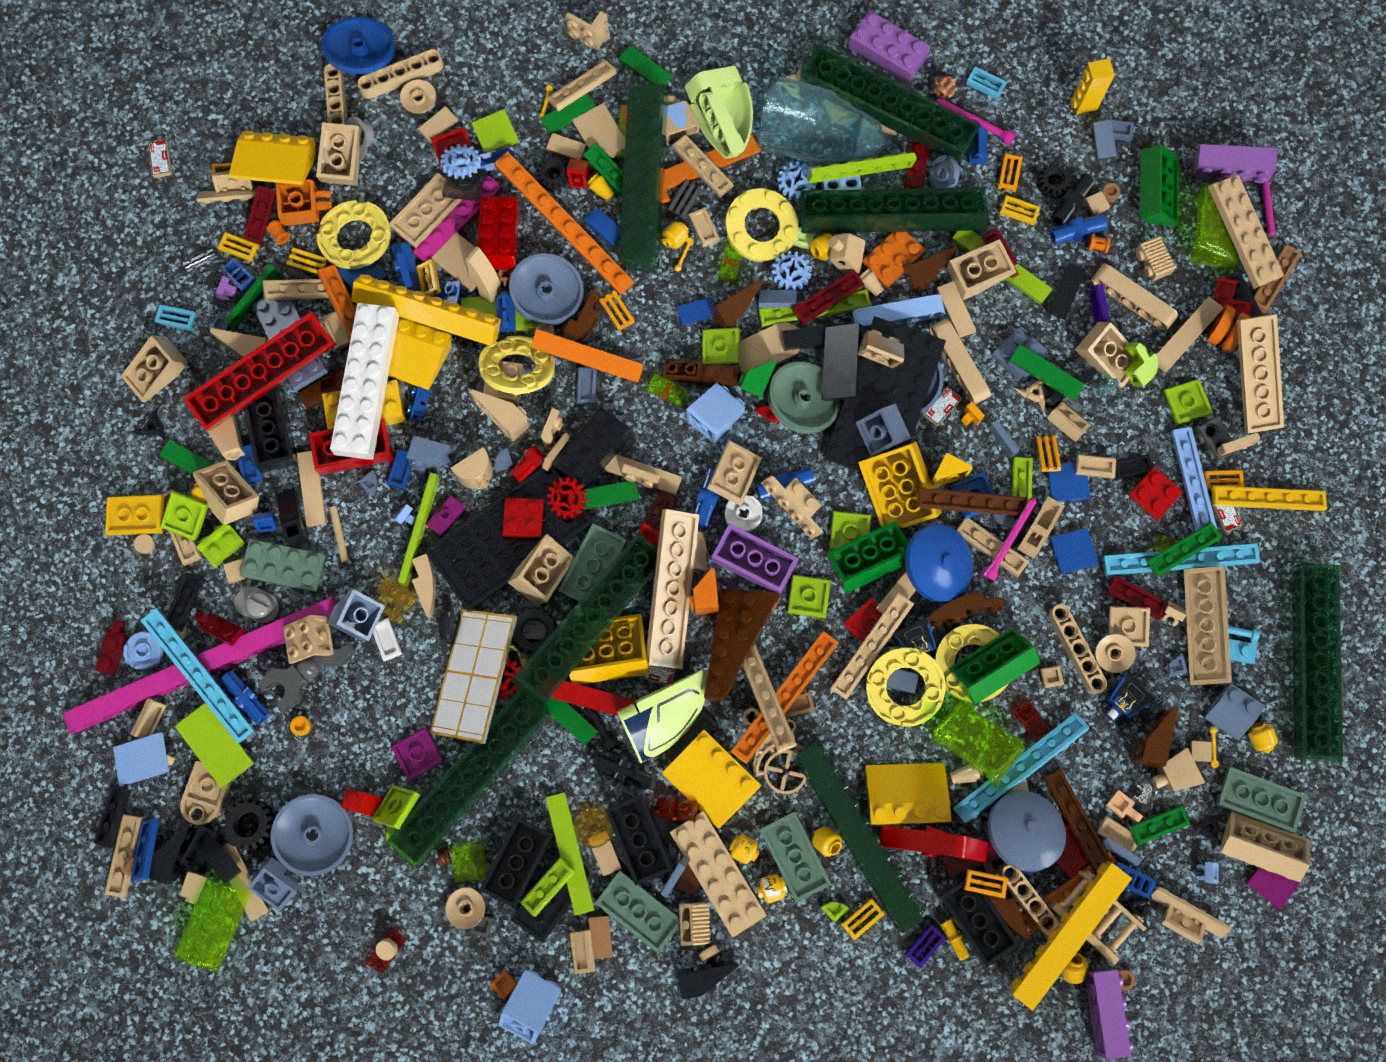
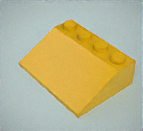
M251 130L242 131L236 143L229 178L303 185L317 158L315 138L305 135L290 136L289 134L279 135L270 132L257 133Z
M399 317L388 376L429 390L452 348L451 334Z
M917 441L858 462L881 527L896 521L901 529L936 518L942 513L940 509L916 507L917 488L933 489Z
M642 614L565 625L568 672L571 683L580 685L650 674L647 663V648Z
M702 730L662 772L700 812L704 811L708 819L718 829L762 786L705 730Z
M945 763L865 765L868 825L951 822Z

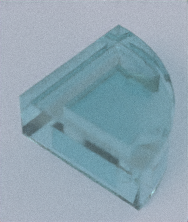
M1113 378L1108 381L1107 385L1100 387L1096 393L1100 398L1114 390L1120 383L1117 378Z

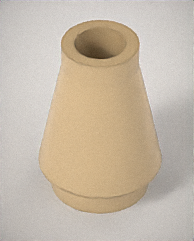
M868 269L859 276L865 284L864 287L873 293L875 297L884 291L874 271Z
M969 763L950 773L953 784L977 782L976 780L981 779L976 763L972 765Z

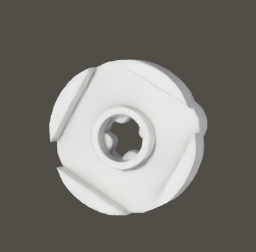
M746 495L741 506L729 500L725 509L726 523L728 525L730 523L746 532L755 530L763 516L760 502L750 495ZM739 510H747L748 517H740Z

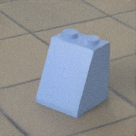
M716 383L686 409V418L692 426L715 445L743 415L745 406L741 399L738 397L734 398L730 394L727 387Z
M525 970L501 1013L498 1026L535 1044L560 994L561 988L551 980L546 981L540 978L541 976L538 973Z

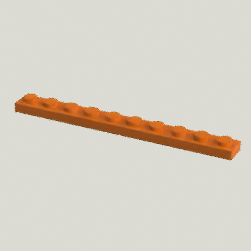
M508 151L494 163V166L620 296L634 284V281Z

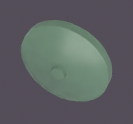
M792 362L782 366L771 378L767 390L768 403L775 417L787 428L804 434L817 433L829 427L839 414L841 400H822L823 369L807 362Z

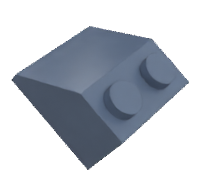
M896 404L881 408L855 422L871 457L911 439Z
M413 436L407 454V459L414 467V470L425 473V470L432 472L451 462L456 457L450 445Z
M351 589L335 605L327 624L358 640L369 641L385 605Z
M1230 683L1223 686L1204 719L1238 741L1255 723L1265 705Z

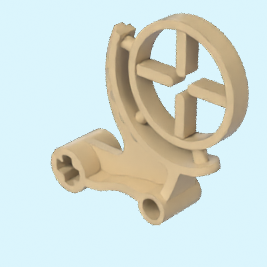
M749 708L743 713V721L746 725L750 726L752 724L746 719V714H750L751 711L755 712V716L760 714L754 708ZM787 720V722L793 724L791 732L795 739L794 730L796 729V723L793 720ZM769 734L756 751L753 762L754 777L764 775L767 784L774 791L781 794H791L798 791L805 784L808 775L806 762L798 754L800 749L804 750L805 748L796 744L797 746L794 751L785 750L778 753L774 749L775 745ZM770 751L772 755L766 761L764 770H759L763 756ZM782 753H788L785 763L786 769L789 768L792 754L797 756L804 766V774L789 771V775L803 778L798 787L789 791H784L786 775L782 777L780 790L770 783L767 776V770L783 772L780 768L768 766L775 756Z

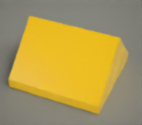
M946 453L931 481L933 488L966 479L972 470V466Z

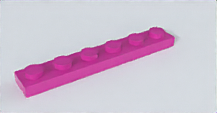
M488 175L413 251L414 255L423 263L430 260L456 232L459 234L480 213L481 197H496L503 190L502 186Z

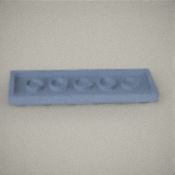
M263 297L252 304L269 340L301 319L293 300H264ZM320 356L290 376L288 380L292 388L298 391L328 373V370Z

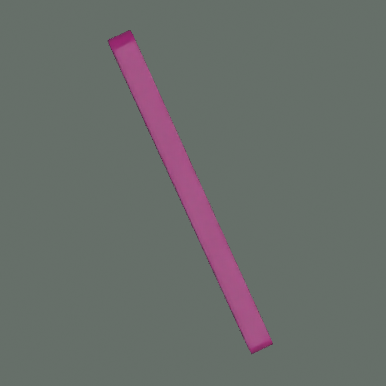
M335 597L328 598L240 636L233 646L224 643L196 656L209 673L213 674L284 643L283 627L309 615L328 616L329 620L337 600ZM173 665L63 713V717L69 733H76L144 704L147 698L153 700L188 685L190 682L178 667Z

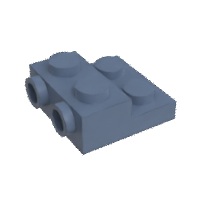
M1019 328L992 354L1018 380L1023 376L1027 378L1030 375L1009 362L1020 344L1043 359L1047 357L1045 356L1047 349L1036 339L1033 338L1031 340Z
M271 857L269 861L264 859L249 878L252 882L247 888L280 912L300 886L284 875L288 869Z

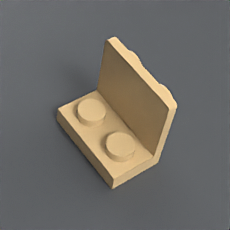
M309 615L283 627L288 662L290 664L314 655L330 656L334 654L329 624H327L328 616Z

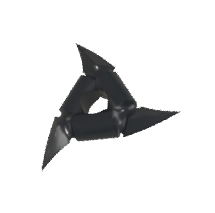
M452 334L453 342H455L459 352H461L458 362L469 354L468 352L471 351L477 341ZM468 341V344L463 346L462 342Z
M159 407L148 415L141 429L130 432L142 436L159 435L165 441L164 428H162L158 418H156ZM151 424H154L153 429H149Z
M1226 814L1211 815V817L1199 823L1189 820L1197 832L1199 831L1200 834L1211 839L1213 851L1219 838L1217 836L1219 835L1218 821ZM1208 824L1212 827L1211 832L1206 830Z
M1152 895L1149 899L1146 897L1145 899H1129L1120 903L1124 908H1128L1131 914L1136 913L1144 920L1142 924L1149 929L1145 918L1152 904ZM1137 905L1142 906L1141 912L1136 911L1135 907Z

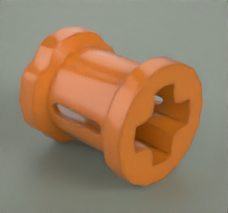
M280 220L272 221L266 227L268 233H271L275 238L274 241L277 245L284 244L289 240L290 234L282 228Z
M1091 234L1088 250H1099L1107 254L1111 237L1101 238Z

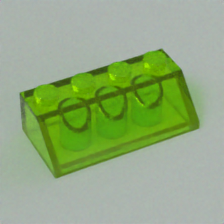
M206 879L173 957L192 965L219 971L251 893L228 883L224 884L218 879Z

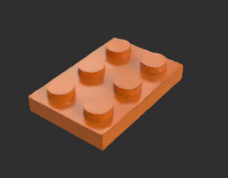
M899 226L862 260V266L866 270L874 271L879 282L887 289L904 273L905 267L914 264L926 253V250Z

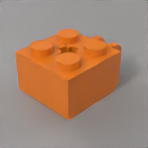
M307 179L303 185L276 183L278 218L283 226L320 222L319 211L332 208L331 202L318 201L329 199L331 192L318 191L313 180Z

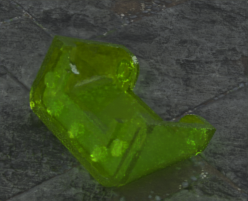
M1203 183L1195 195L1194 203L1197 204L1196 208H1198L1196 238L1192 244L1194 246V253L1189 254L1188 263L1233 269L1237 263H1240L1241 259L1208 189L1212 184Z
M960 701L931 734V739L938 746L945 744L944 748L946 750H951L978 770L983 777L987 774L988 782L997 788L1025 751L1024 742L1016 736L1011 737L975 711V707L970 702Z

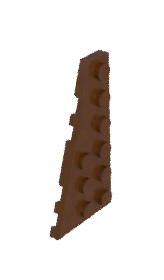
M722 589L704 692L705 699L725 701L739 670L744 665L747 655L750 654L763 630L767 618L772 613L775 603L778 602L780 598L779 593Z

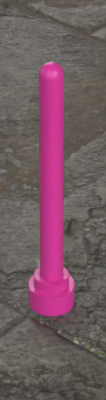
M942 98L936 100L937 105L976 125H982L985 130L1001 137L1003 143L1008 146L1012 144L1017 134L1012 130L1004 131Z
M1269 181L1261 183L1267 232L1269 236H1274L1275 225Z
M1030 498L991 565L988 564L982 570L981 574L992 581H995L997 578V568L1035 506V498Z

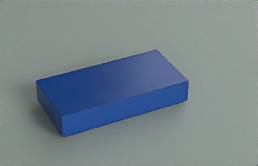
M709 297L678 306L677 312L681 325L684 326L714 317L710 311V308L715 306L713 298Z
M397 449L386 483L388 486L406 490L413 466L407 459L408 451Z

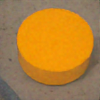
M296 716L291 720L290 729L294 734L304 736L310 731L311 722L307 717Z

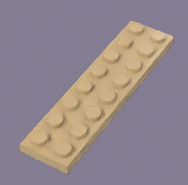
M662 509L646 649L647 663L650 666L683 668L699 523L698 514Z

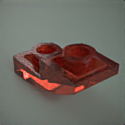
M1028 699L1012 710L1016 719L1035 743L1052 731Z
M676 796L658 798L653 814L654 816L669 820L695 821L699 804L697 800L679 802Z
M392 927L382 939L389 938L396 943L398 949L396 955L390 960H382L378 957L375 949L365 961L366 965L380 975L388 968L407 941V938Z

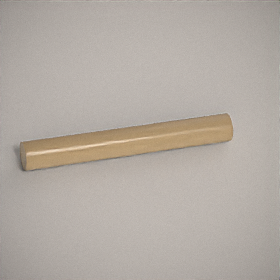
M332 506L329 510L342 563L348 562L349 559L337 506Z

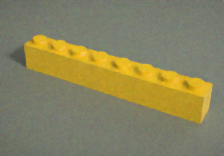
M360 275L353 281L352 302L395 307L399 317L492 346L498 339L501 319L493 314H484L474 308H465L458 303L443 301L439 297L427 296L423 292L412 291L404 286H396L386 280H377L370 275Z
M1107 861L1106 864L1102 863L1099 866L1097 876L1094 880L1090 879L1084 887L1085 892L1082 896L1079 895L1072 903L1073 908L1069 913L1065 912L1058 928H1053L1047 936L1049 940L1045 945L1038 947L1035 952L1036 957L1032 962L1026 963L1022 970L1024 973L1020 978H1015L1011 983L1010 988L1012 989L1009 992L1032 1011L1132 878L1113 863Z

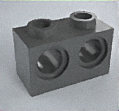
M1218 417L1198 427L1193 432L1195 441L1203 447L1206 458L1212 461L1213 464L1234 453L1231 452L1219 456L1216 446L1220 447L1222 444L1233 441ZM1205 430L1210 431L1212 433V437H1209L1206 434Z

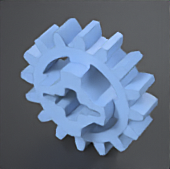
M457 144V148L450 146L451 150L445 149V154L441 155L442 160L440 161L443 172L448 173L449 177L454 175L455 179L458 176L464 179L465 175L472 177L471 173H477V169L481 168V158L478 150L474 151L473 146L467 148V144L463 147Z
M799 161L794 166L790 162L789 168L783 166V172H779L780 178L777 180V184H780L779 191L783 190L782 196L789 195L788 200L795 197L796 202H798L799 197L803 201L806 195L811 197L812 191L816 190L815 185L817 183L808 184L805 175L809 174L812 167L806 168L805 162L801 166Z
M788 251L787 256L781 253V259L776 257V264L772 265L773 271L771 275L775 277L774 283L779 282V288L785 286V290L789 288L795 290L798 287L801 290L802 284H808V279H811V273L809 272H811L812 267L808 266L809 260L804 261L805 255L799 257L797 251L794 255ZM794 266L793 273H791V276H789L790 270H792V267Z

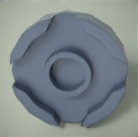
M946 155L936 158L933 162L935 164L933 170L929 172L931 187L939 193L951 192L957 184L963 182L966 178L965 171L959 167L956 159Z

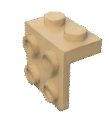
M600 11L590 25L571 13H566L567 30L572 38H578L586 46L597 50L603 42L608 40L610 33L607 14Z

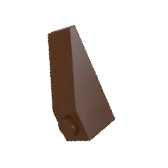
M956 246L905 267L903 274L912 293L916 291L923 292L929 288L931 283L948 265L949 261L955 257L958 250Z
M761 280L750 284L710 308L720 328L725 326L731 328L737 324L736 320L742 317L761 286Z

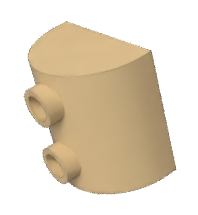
M484 447L451 467L458 481L467 488H480L482 490L490 485L489 481L493 474V465Z

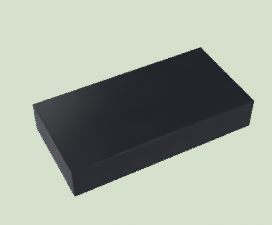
M1150 455L1116 460L1115 481L1146 475L1153 467Z

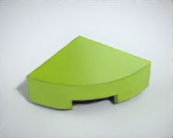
M829 902L820 907L833 922H836L849 909L846 905L839 902Z

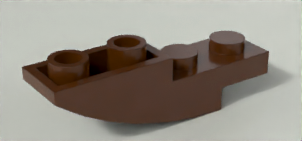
M592 289L591 294H587L584 300L585 306L582 311L578 312L576 321L570 319L568 324H564L561 334H563L562 338L581 344L590 334L599 319V312L595 310L600 299L598 291Z
M665 359L663 378L710 387L716 383L720 386H739L738 381L740 379L741 367L735 365L703 364L702 361Z
M983 592L969 594L948 602L932 613L927 619L932 627L942 626L944 622H951V625L961 624L962 620L967 618V612H969V615L980 614L982 610H988V613L1000 611L999 608L1005 605L1004 597L984 599Z
M991 861L981 866L984 873L999 876L997 867L995 865L992 866ZM986 878L987 882L999 884L998 880ZM982 887L984 890L1001 893L1002 889L993 887ZM988 895L1009 929L1023 940L1029 938L1028 933L1031 930L1028 922L1022 919L1021 913H1023L1019 901L1015 902L1014 898L1006 900V898Z

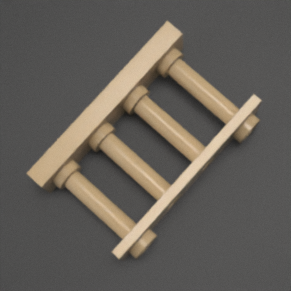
M1080 870L1078 874L1083 880L1064 902L1058 903L1053 901L1049 907L1060 917L1065 912L1069 913L1075 898L1085 891L1084 887L1090 879L1094 880L1095 876L1089 871L1085 873ZM1117 901L1113 903L1114 908L1086 939L1090 945L1114 965L1119 961V958L1115 955L1117 953L1116 949L1137 926L1143 931L1146 930V927L1142 924L1144 920L1136 913H1129ZM1122 913L1130 921L1110 944L1104 945L1100 941L1102 933Z

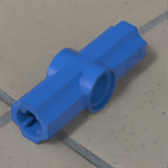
M1102 213L1086 219L1083 217L1073 219L1066 225L1050 229V239L1054 245L1071 240L1075 242L1084 240L1091 234L1107 230V218Z
M810 467L792 473L784 472L775 476L776 480L784 488L794 478H797L804 487L815 483ZM762 483L756 484L757 493L761 501L773 497L766 491Z
M709 469L704 486L699 492L697 507L694 514L699 515L698 526L702 528L708 527L713 509L716 508L720 496L707 489L715 469Z
M230 671L221 677L219 682L232 696L233 702L242 711H245L256 725L268 719L271 715L270 712L257 699L259 698L248 685H245L234 671Z

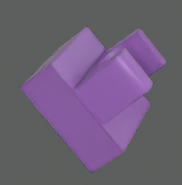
M222 276L216 290L217 298L224 300L226 295L235 298L237 288L230 285V278Z

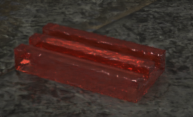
M660 490L644 522L660 531V525L657 526L656 524L662 514V509L665 508L670 499L671 502L668 510H672L677 498ZM664 496L665 499L653 523H650L652 515L661 497Z

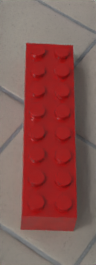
M311 311L184 397L183 400L205 431H211L337 344L317 315Z

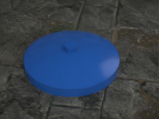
M352 17L340 20L326 30L322 38V50L325 59L334 68L351 74H367L380 70L392 60L395 54V40L390 29L381 22L365 17Z
M942 524L921 528L911 537L905 553V566L908 578L916 591L926 599L934 602L951 601L961 596L968 588L973 574L972 555L964 538L953 528Z

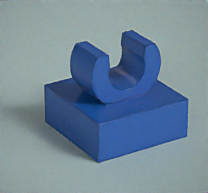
M271 509L267 513L259 511L258 514H253V522L258 533L277 530V522Z

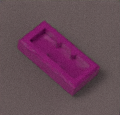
M450 496L426 525L442 537L464 512L466 507Z

